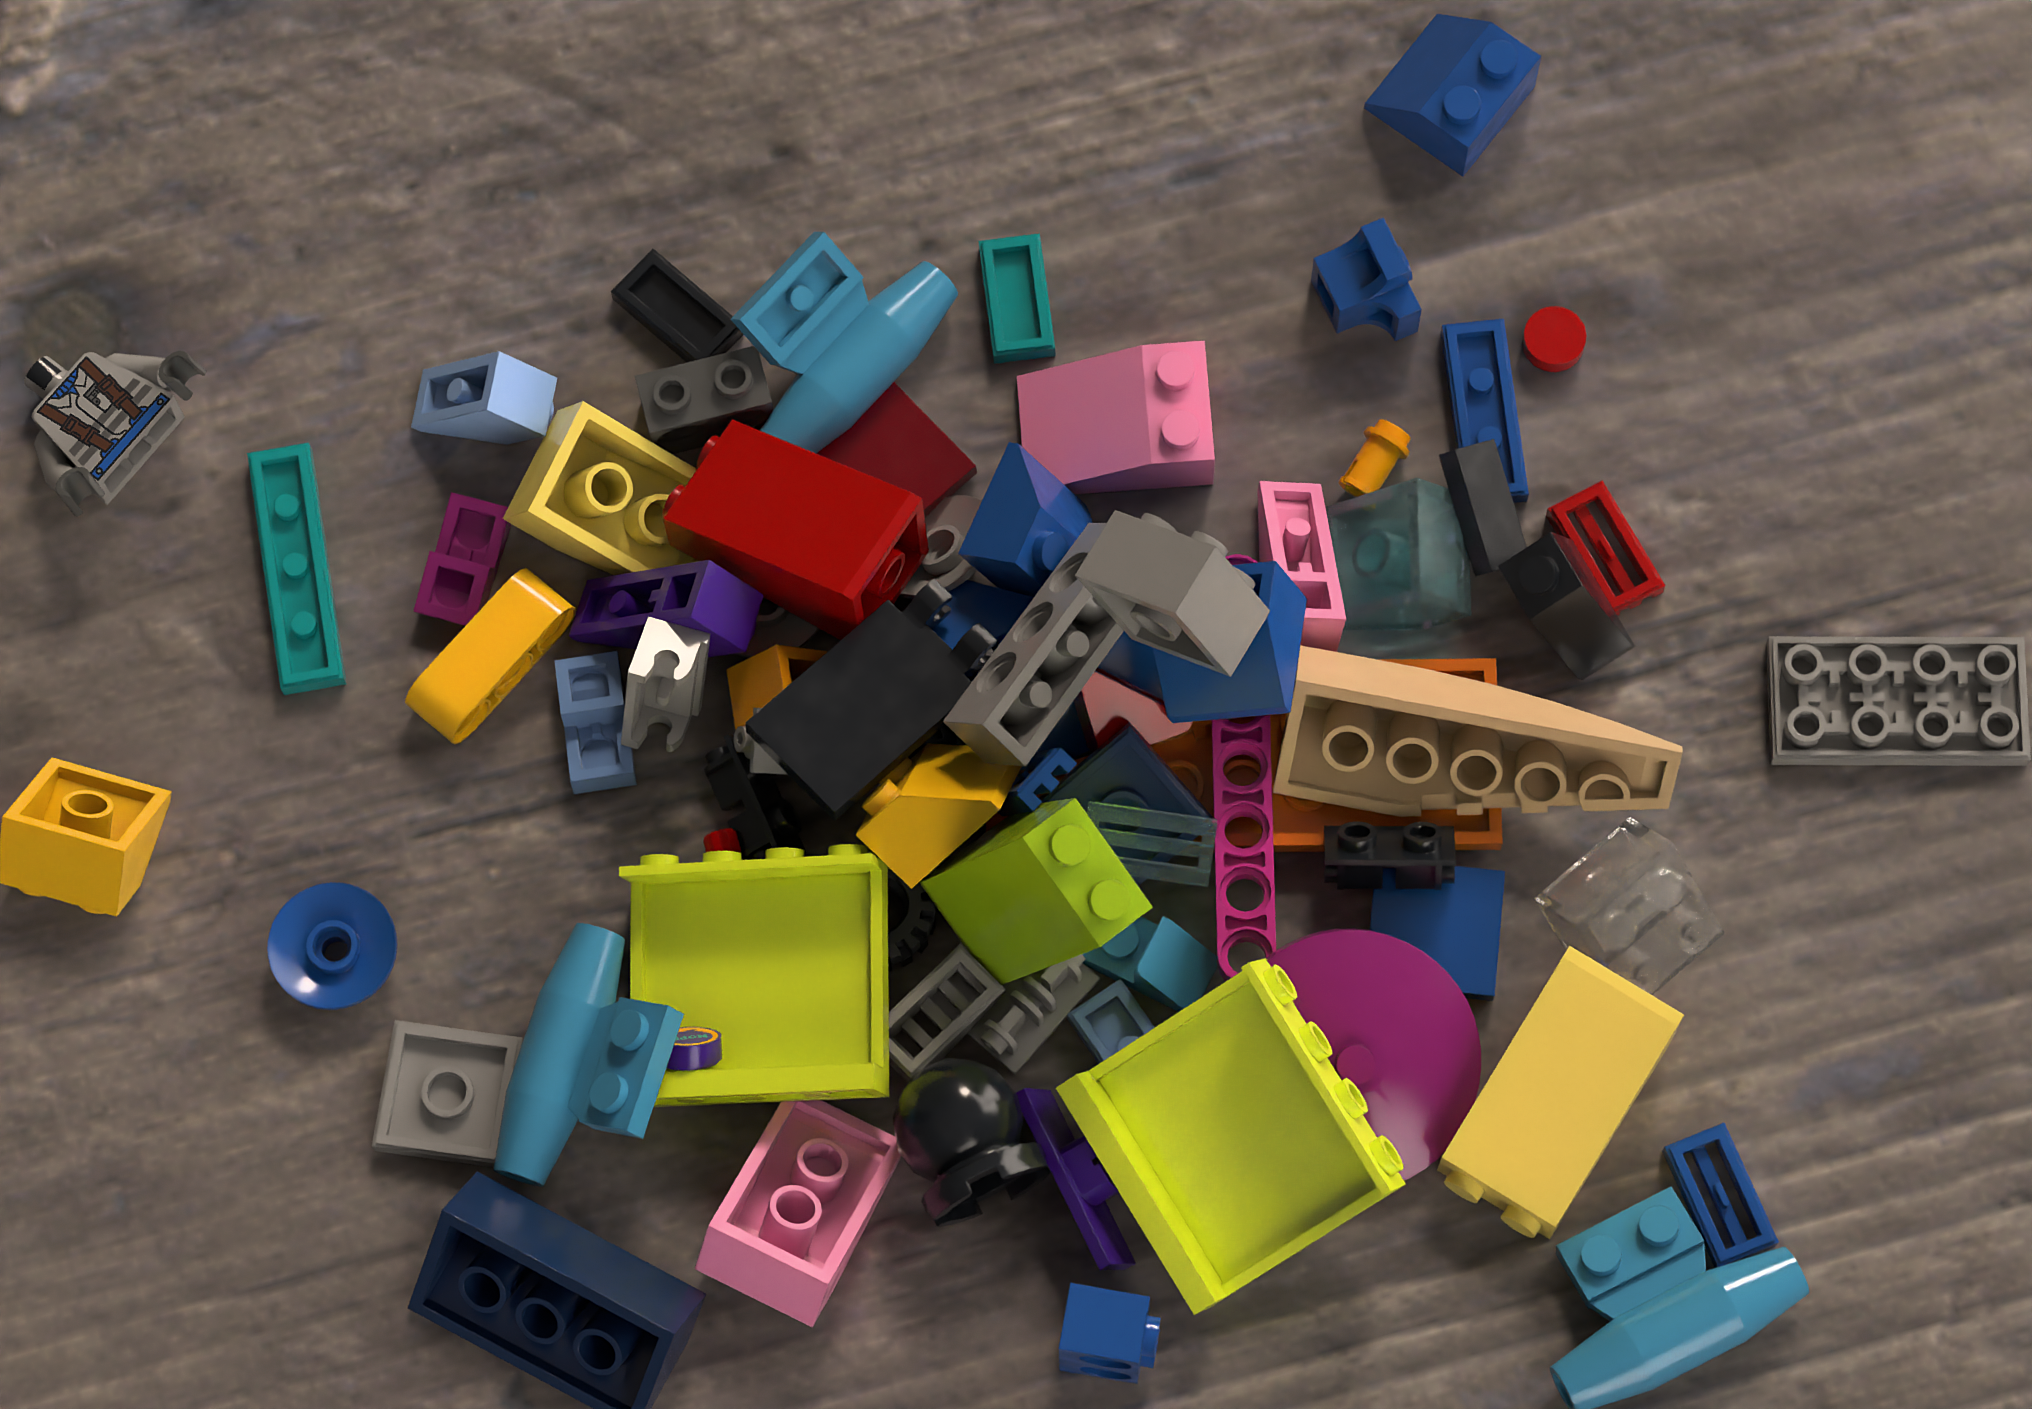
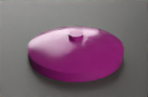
M1333 929L1303 936L1273 952L1266 960L1271 967L1275 964L1281 967L1290 978L1297 992V998L1293 1000L1294 1005L1306 1024L1310 1021L1314 1022L1326 1036L1332 1048V1055L1328 1059L1340 1079L1348 1078L1362 1094L1368 1107V1112L1363 1114L1376 1137L1385 1136L1395 1147L1403 1163V1170L1399 1171L1402 1179L1405 1181L1425 1170L1446 1151L1475 1103L1480 1084L1481 1045L1479 1032L1468 1001L1459 986L1444 968L1422 950L1398 938L1371 930Z

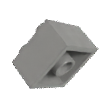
M1115 510L1075 574V577L1132 640L1229 677L1234 673L1270 613L1267 606L1253 591L1256 585L1254 580L1243 571L1233 567L1225 558L1228 550L1222 543L1199 531H1194L1191 537L1178 533L1169 523L1149 513H1144L1142 518L1139 519Z

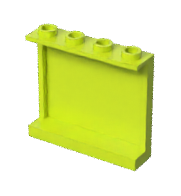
M858 844L833 845L828 847L827 856L804 857V850L799 848H771L765 851V859L741 860V853L710 851L702 854V862L679 863V857L675 855L651 854L641 856L640 865L619 866V876L631 883L630 999L668 1005L684 1014L680 1027H705L721 1033L722 1059L716 1065L700 1070L680 1071L666 1068L654 1107L889 1097L888 866L874 854L868 853L867 846Z
M1266 958L1248 962L1241 967L1242 971L1089 1071L1076 1074L1056 1087L1057 1092L1194 1315L1214 1306L1406 1185L1399 1174V1171L1403 1170V1163L1395 1147L1385 1136L1376 1137L1363 1114L1368 1112V1107L1362 1094L1348 1078L1340 1079L1328 1059L1332 1055V1048L1326 1036L1314 1022L1310 1021L1306 1024L1293 1003V1000L1297 998V992L1290 978L1278 965L1275 964L1271 967Z

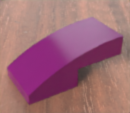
M451 492L435 552L429 551L413 612L466 626L482 609L489 597L512 525L503 519L508 507Z

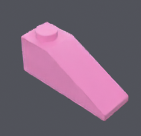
M1260 481L1257 489L1259 562L1276 561L1307 598L1300 645L1337 652L1346 615L1321 484Z

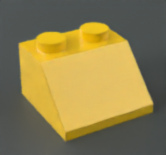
M928 743L911 759L907 757L879 782L880 785L864 801L861 807L867 812V815L856 836L912 889L1000 810L1022 766L985 763L969 746Z
M52 757L2 816L0 832V883L18 888L27 895L46 896L80 906V908L90 913L109 914L117 917L141 886L171 801L172 791Z

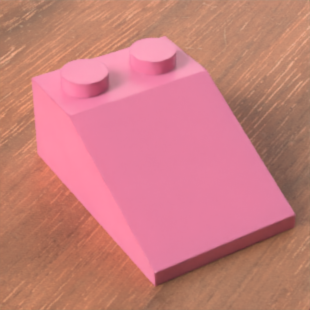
M1205 341L1140 345L1017 376L1022 447L1074 494L1213 485L1215 456Z
M822 1100L781 1102L711 1220L695 1270L813 1328L837 1285L901 1158L897 1148L896 1137Z

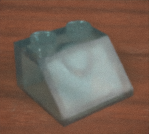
M1414 478L1325 507L1346 615L1343 630H1424L1472 616L1470 559L1448 488L1420 478Z

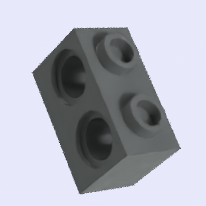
M754 346L635 375L651 442L671 454L704 447L713 435L720 437L732 419L760 430L773 411L772 400L759 351Z

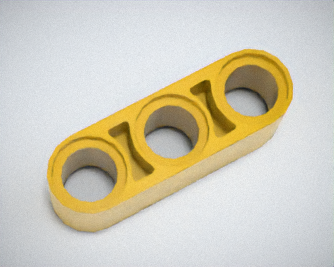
M529 569L519 570L495 593L421 673L409 689L405 698V704L451 743H461L477 729L563 635L576 614V608Z

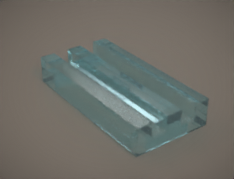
M1088 801L1086 813L1109 845L1198 858L1197 867L1117 856L1131 876L1208 887L1217 819ZM1099 821L1201 835L1202 839L1201 842L1103 829L1098 828Z

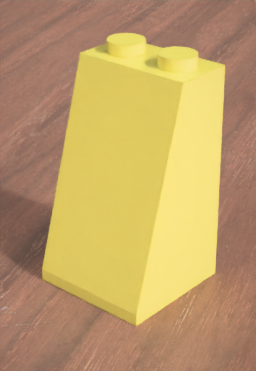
M1569 946L1444 1152L1437 1171L1447 1176L1444 1184L1451 1191L1470 1202L1478 1203L1480 1198H1483L1503 1210L1504 1212L1500 1216L1501 1219L1517 1232L1530 1238H1534L1537 1233H1540L1550 1239L1668 1048L1684 1014Z

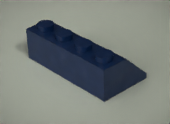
M476 1172L441 1211L408 1309L593 1409H651L688 1343L706 1293L489 1177Z

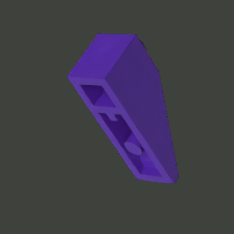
M711 560L590 579L586 581L569 637L577 642L637 649L648 617L710 633L708 657L746 652L748 643L755 633L757 626L756 618L764 594Z

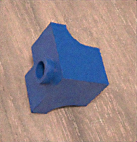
M1384 217L1362 226L1359 232L1345 244L1314 257L1311 282L1337 334L1363 324L1383 328L1395 341L1418 332L1422 309L1408 283L1413 278L1412 271L1406 255L1401 247L1397 245Z

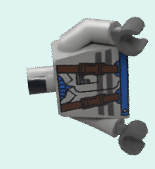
M185 351L173 352L166 358L114 353L104 358L94 352H87L82 355L69 371L65 370L48 356L40 358L28 371L24 383L25 386L43 399L34 409L31 417L39 429L34 442V448L45 483L60 496L76 517L83 513L78 505L88 495L95 494L103 503L108 505L185 418L174 395L169 391L175 392L184 401L189 400L193 392L185 386L186 382L197 374L205 376L207 371Z

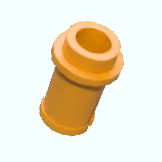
M1379 419L1375 427L1368 426L1365 429L1364 435L1367 438L1345 475L1341 476L1339 480V485L1345 491L1366 503H1373L1375 501L1378 491L1398 459H1406L1410 452L1407 445L1411 437L1397 425L1383 419Z

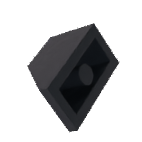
M1550 532L1498 566L1529 620L1578 679L1584 680L1635 647L1573 540Z

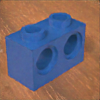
M1070 1283L1059 1343V1370L1138 1384L1140 1367L1154 1368L1160 1333L1161 1318L1149 1316L1150 1297Z

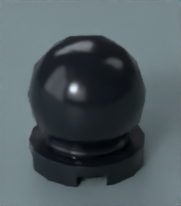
M945 1058L914 1073L899 1094L893 1115L898 1152L913 1173L934 1183L933 1187L923 1195L921 1202L926 1213L931 1214L937 1227L954 1225L982 1215L983 1213L978 1205L979 1201L1005 1189L1010 1199L1013 1200L1037 1186L1050 1174L1045 1161L1046 1154L1041 1144L1035 1142L1019 1143L1024 1119L1018 1095L995 1069L975 1060Z

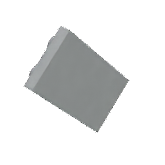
M1769 636L1767 639L1770 765L2027 766L2031 760L2024 637Z

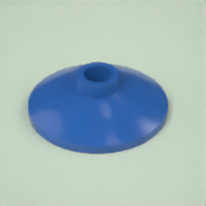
M330 882L309 887L285 903L272 923L268 937L267 952L273 975L280 986L292 998L309 1007L323 1010H338L352 1007L365 1001L381 988L394 967L398 941L395 925L390 914L374 895L355 885ZM334 942H343L347 945L345 957L336 962L327 960L325 958L327 947Z

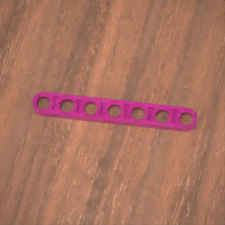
M1241 554L1225 557L1231 565L1258 563L1251 557ZM1270 715L1256 716L1255 719L1244 724L1233 723L1228 719L1211 720L1217 965L1219 973L1225 982L1238 974L1228 962V953L1238 943L1250 942L1256 944L1264 952L1265 958L1276 951ZM1240 754L1248 755L1257 761L1261 773L1257 780L1250 785H1234L1224 775L1223 768L1227 760ZM1242 816L1250 817L1257 821L1262 829V837L1259 842L1253 847L1245 849L1233 846L1225 836V828L1228 823ZM1248 879L1259 884L1264 894V899L1259 907L1252 911L1244 912L1230 905L1227 901L1226 892L1235 881Z

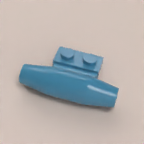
M813 232L730 319L770 365H775L797 374L760 431L811 452L818 453L850 429L918 357L958 296V291L952 281L936 266L922 261L868 301L862 281L864 277L825 232Z
M576 923L542 986L505 1094L494 1163V1171L522 1183L543 1187L578 1120L595 1130L644 1138L684 1014L663 1004L622 997L616 1002L625 938L594 925Z
M1671 1186L1556 1245V1256L1587 1308L1597 1312L1610 1322L1550 1366V1373L1559 1394L1569 1409H1595L1651 1391L1746 1342L1808 1295V1283L1798 1262L1784 1246L1706 1271L1704 1239Z

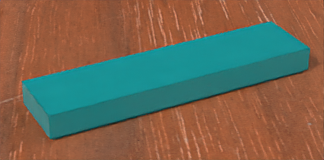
M310 443L247 453L280 688L284 695L346 685L315 464Z

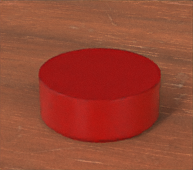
M1560 306L1542 308L1536 311L1526 323L1522 338L1523 351L1527 359L1541 370L1548 372L1567 370L1574 366L1583 354L1587 337L1586 329L1580 317L1567 308Z

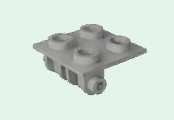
M1081 954L1003 984L1002 986L1006 989V993L967 1034L1015 1075L1065 1020L1067 1014L1099 982L1100 977L1083 964L1086 959ZM957 971L949 979L971 1003L980 996ZM939 991L931 998L952 1021L961 1014Z

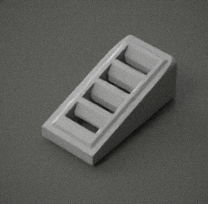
M961 944L889 1011V1064L907 1083L914 1073L943 1060L1006 993V989ZM956 971L980 994L972 1003L949 981ZM937 991L961 1013L953 1021L931 1000ZM920 1010L942 1031L935 1039H932L912 1019ZM901 1030L922 1049L915 1058L894 1038Z

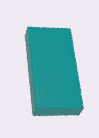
M1040 233L978 241L994 364L1056 356Z

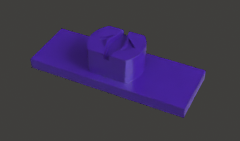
M1023 1088L1016 1092L1026 1122L1036 1142L1041 1144L1046 1154L1045 1160L1099 1270H1126L1135 1265L1136 1262L1106 1203V1200L1118 1194L1119 1191L1086 1137L1082 1135L1077 1139L1074 1138L1051 1090Z

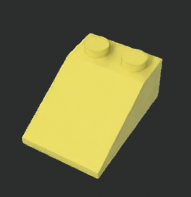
M582 401L557 410L546 432V436H544L503 519L555 550L612 575L698 562L669 545L662 516L664 505L671 492L680 484L686 486L697 469Z

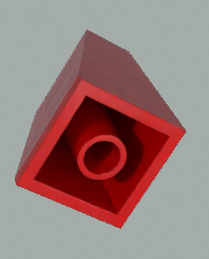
M733 419L720 437L713 435L706 442L697 460L698 469L686 486L680 484L671 492L662 512L670 546L697 561L711 560L764 594L763 597L839 640H842L887 600L894 604L929 552L923 500L921 497Z

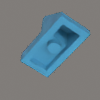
M1164 916L1158 925L1140 917L1100 948L1083 954L1086 959L1083 962L1085 966L1115 981L1121 979L1127 987L1178 1012L1203 996L1218 967L1215 954L1172 920Z

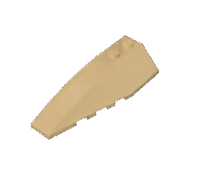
M1300 645L1291 712L1286 713L1273 793L1398 817L1421 816V810L1457 809V815L1483 814V808L1521 807V813H1547L1548 806L1581 805L1584 811L1669 809L1683 749L1680 745L1621 723L1497 685L1425 668Z

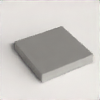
M395 1020L372 1141L374 1151L494 1168L505 1094L523 1038Z

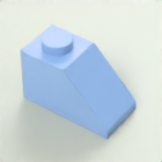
M500 351L424 369L411 428L420 432L506 445L544 437L554 412L553 397L557 377Z

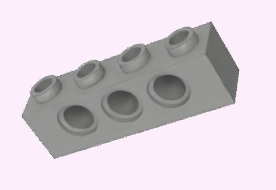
M1107 523L1087 524L943 722L985 763L1026 767L1124 630L1075 577V574Z

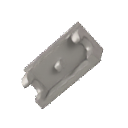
M648 617L628 671L621 745L638 749L647 737L648 726L657 722L666 724L671 730L667 734L666 739L667 752H672L681 745L691 716H698L702 707L710 633Z

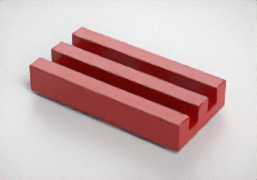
M1603 480L1547 509L1546 517L1556 534L1573 540L1617 616L1628 607L1631 610L1642 604V601L1649 596L1654 598L1664 592L1665 583ZM1593 501L1596 503L1643 583L1636 587L1633 585L1587 508V504ZM1573 512L1620 591V595L1615 597L1567 514Z

